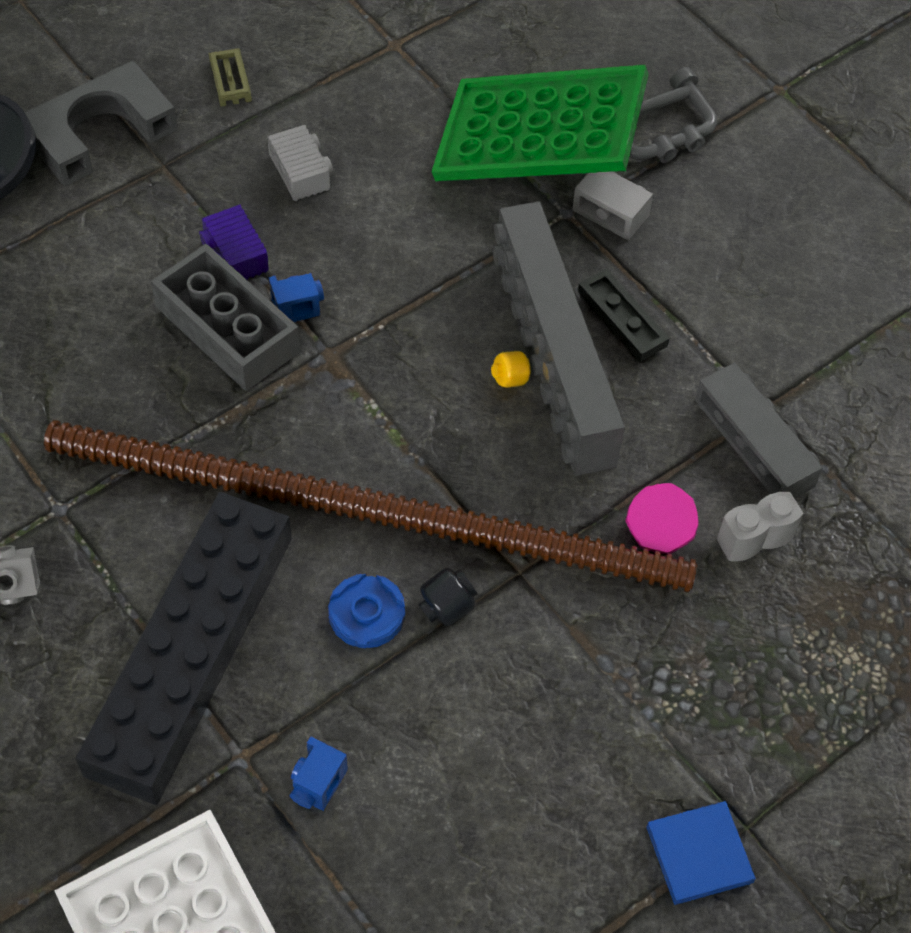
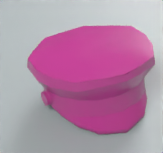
M672 483L645 487L631 502L626 516L627 526L640 548L649 549V551L654 553L659 551L662 554H671L695 539L699 526L698 512L693 498Z

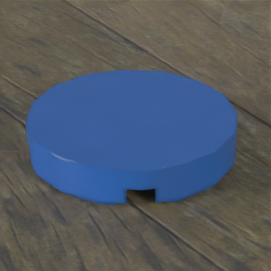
M356 574L343 580L333 590L328 606L329 623L336 636L349 645L359 648L379 647L391 641L401 631L405 620L404 597L397 585L386 577Z

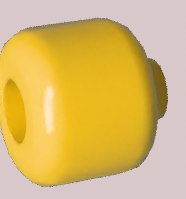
M521 351L502 352L495 357L491 373L501 387L523 386L530 378L531 366L527 356Z

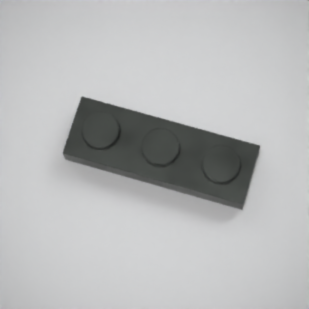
M607 268L579 283V294L639 362L668 347L670 338Z

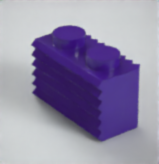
M241 204L202 218L203 230L199 231L202 244L210 246L246 280L249 277L254 278L256 274L261 275L262 272L266 273L269 270L267 250L258 237L252 223L247 218Z

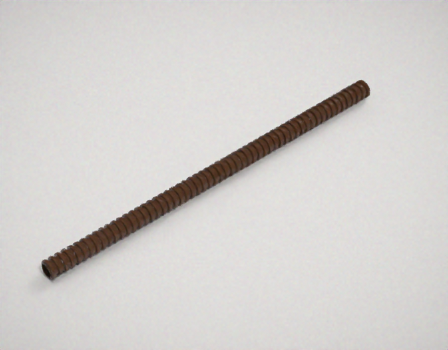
M53 420L48 425L44 436V446L47 452H54L56 450L58 454L64 455L67 453L69 457H76L78 455L83 460L89 457L92 462H98L100 459L102 464L107 465L111 462L115 467H119L122 464L124 469L134 467V470L137 472L145 469L147 474H153L155 471L157 476L160 477L167 474L169 479H175L177 476L179 481L185 482L189 479L192 484H197L200 481L202 486L212 484V487L215 489L223 486L224 491L234 489L237 494L245 491L247 496H253L255 493L260 499L268 496L269 501H275L276 498L283 504L291 501L292 506H298L300 503L305 509L313 506L315 511H320L323 508L325 513L328 514L336 511L337 516H343L346 513L348 518L351 519L359 516L360 521H365L366 518L370 519V522L374 524L377 521H382L383 526H388L391 523L396 529H399L400 526H405V531H411L414 528L416 533L419 534L427 531L428 536H434L435 533L439 534V538L442 539L450 536L451 541H456L459 538L462 539L464 544L473 541L474 546H479L482 543L485 544L487 549L496 546L497 551H503V548L508 549L510 554L518 551L520 556L524 557L526 553L532 554L533 559L541 556L543 561L546 562L549 559H555V564H560L561 561L567 562L566 565L572 567V564H577L578 569H584V566L590 567L592 572H595L596 569L602 570V574L605 575L608 571L614 572V577H619V574H623L625 579L628 580L631 579V576L637 577V582H642L643 579L649 580L648 583L654 585V582H659L660 586L665 588L666 584L672 585L673 590L682 587L684 592L689 593L690 589L692 590L695 580L697 563L696 559L692 558L688 562L684 561L682 556L674 559L672 554L669 553L665 557L660 556L661 552L659 551L651 554L649 549L646 548L642 552L637 551L636 546H632L631 549L625 548L623 543H620V546H614L613 541H608V544L602 543L600 538H597L596 541H591L590 536H585L584 539L578 538L579 534L573 533V536H568L567 531L563 530L559 534L555 533L554 528L546 531L544 526L539 525L536 529L532 528L531 523L523 526L521 521L517 520L515 523H509L508 518L500 521L494 515L491 518H486L485 513H480V516H477L471 510L468 513H463L462 508H457L454 511L452 506L446 505L445 508H440L439 503H434L431 506L429 501L426 500L418 503L416 498H411L408 501L406 496L403 495L395 498L394 493H389L385 496L383 491L380 490L372 493L371 488H366L365 491H362L360 486L355 485L354 488H350L348 483H343L342 486H339L338 481L333 480L331 483H327L325 478H320L317 481L315 476L305 478L302 473L294 476L292 471H286L284 474L279 468L271 471L270 466L260 468L259 464L256 463L249 466L247 461H241L239 464L237 459L231 458L229 461H226L224 456H219L216 459L214 454L204 456V453L201 451L193 454L192 449L182 451L181 447L178 446L171 449L169 444L160 446L159 442L155 441L149 444L146 439H141L138 442L136 437L127 439L126 435L119 434L116 437L114 432L105 434L104 430L100 429L94 432L91 427H86L83 430L81 425H74L72 427L71 423L64 422L61 425L59 420Z

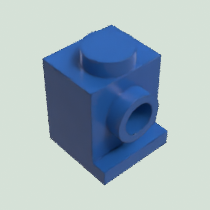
M311 273L291 276L277 281L276 276L269 277L271 301L289 319L296 322L320 316L319 301L324 300V293L320 280L314 281Z
M310 737L307 741L308 757H301L292 771L293 790L289 796L295 803L304 808L310 809L314 806L324 811L348 771L347 755Z

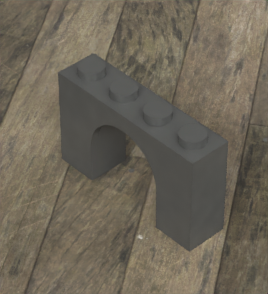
M133 60L25 112L35 132L37 154L64 187L93 173L89 151L74 133L78 125L84 120L100 114H115L125 117L134 124L149 143L178 130L174 106Z

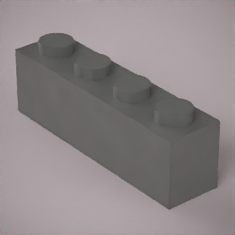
M733 363L700 380L695 397L696 403L770 494L791 492L793 497L796 498L816 487L823 469L815 453L809 451L799 440L795 429L791 425L786 424L779 416L774 404L769 399L764 398L749 374L744 373L736 363Z

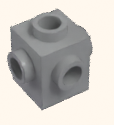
M12 545L1 546V604H15L23 601L26 596L37 595L40 580L34 547L15 550V546Z

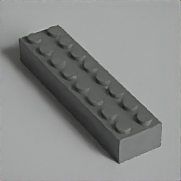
M538 201L500 208L499 223L494 224V234L497 246L492 248L494 262L496 266L502 267V284L504 291L511 293V308L514 319H520L523 345L525 348L530 347L532 353L530 356L532 371L535 376L540 375L542 381L540 384L541 396L544 404H550L552 410L550 417L554 433H560L563 441L561 442V452L564 462L571 464L575 476L616 468L625 426L541 203Z

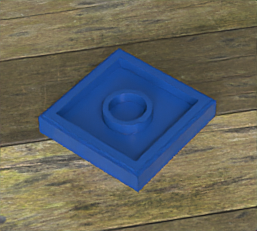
M726 801L648 822L646 828L674 905L754 883L755 875Z

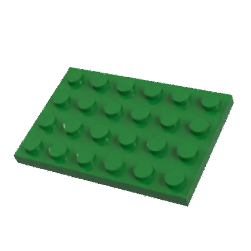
M646 65L461 79L431 171L435 181L626 171L648 80Z

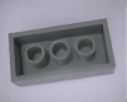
M207 244L151 280L156 307L245 391H248L300 353L298 326Z

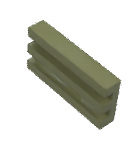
M240 48L208 53L220 106H226V101L232 100L233 104H239V99L245 98V102H251V91ZM232 57L235 59L242 89L236 90L229 58ZM220 59L223 62L230 90L224 92L217 60Z

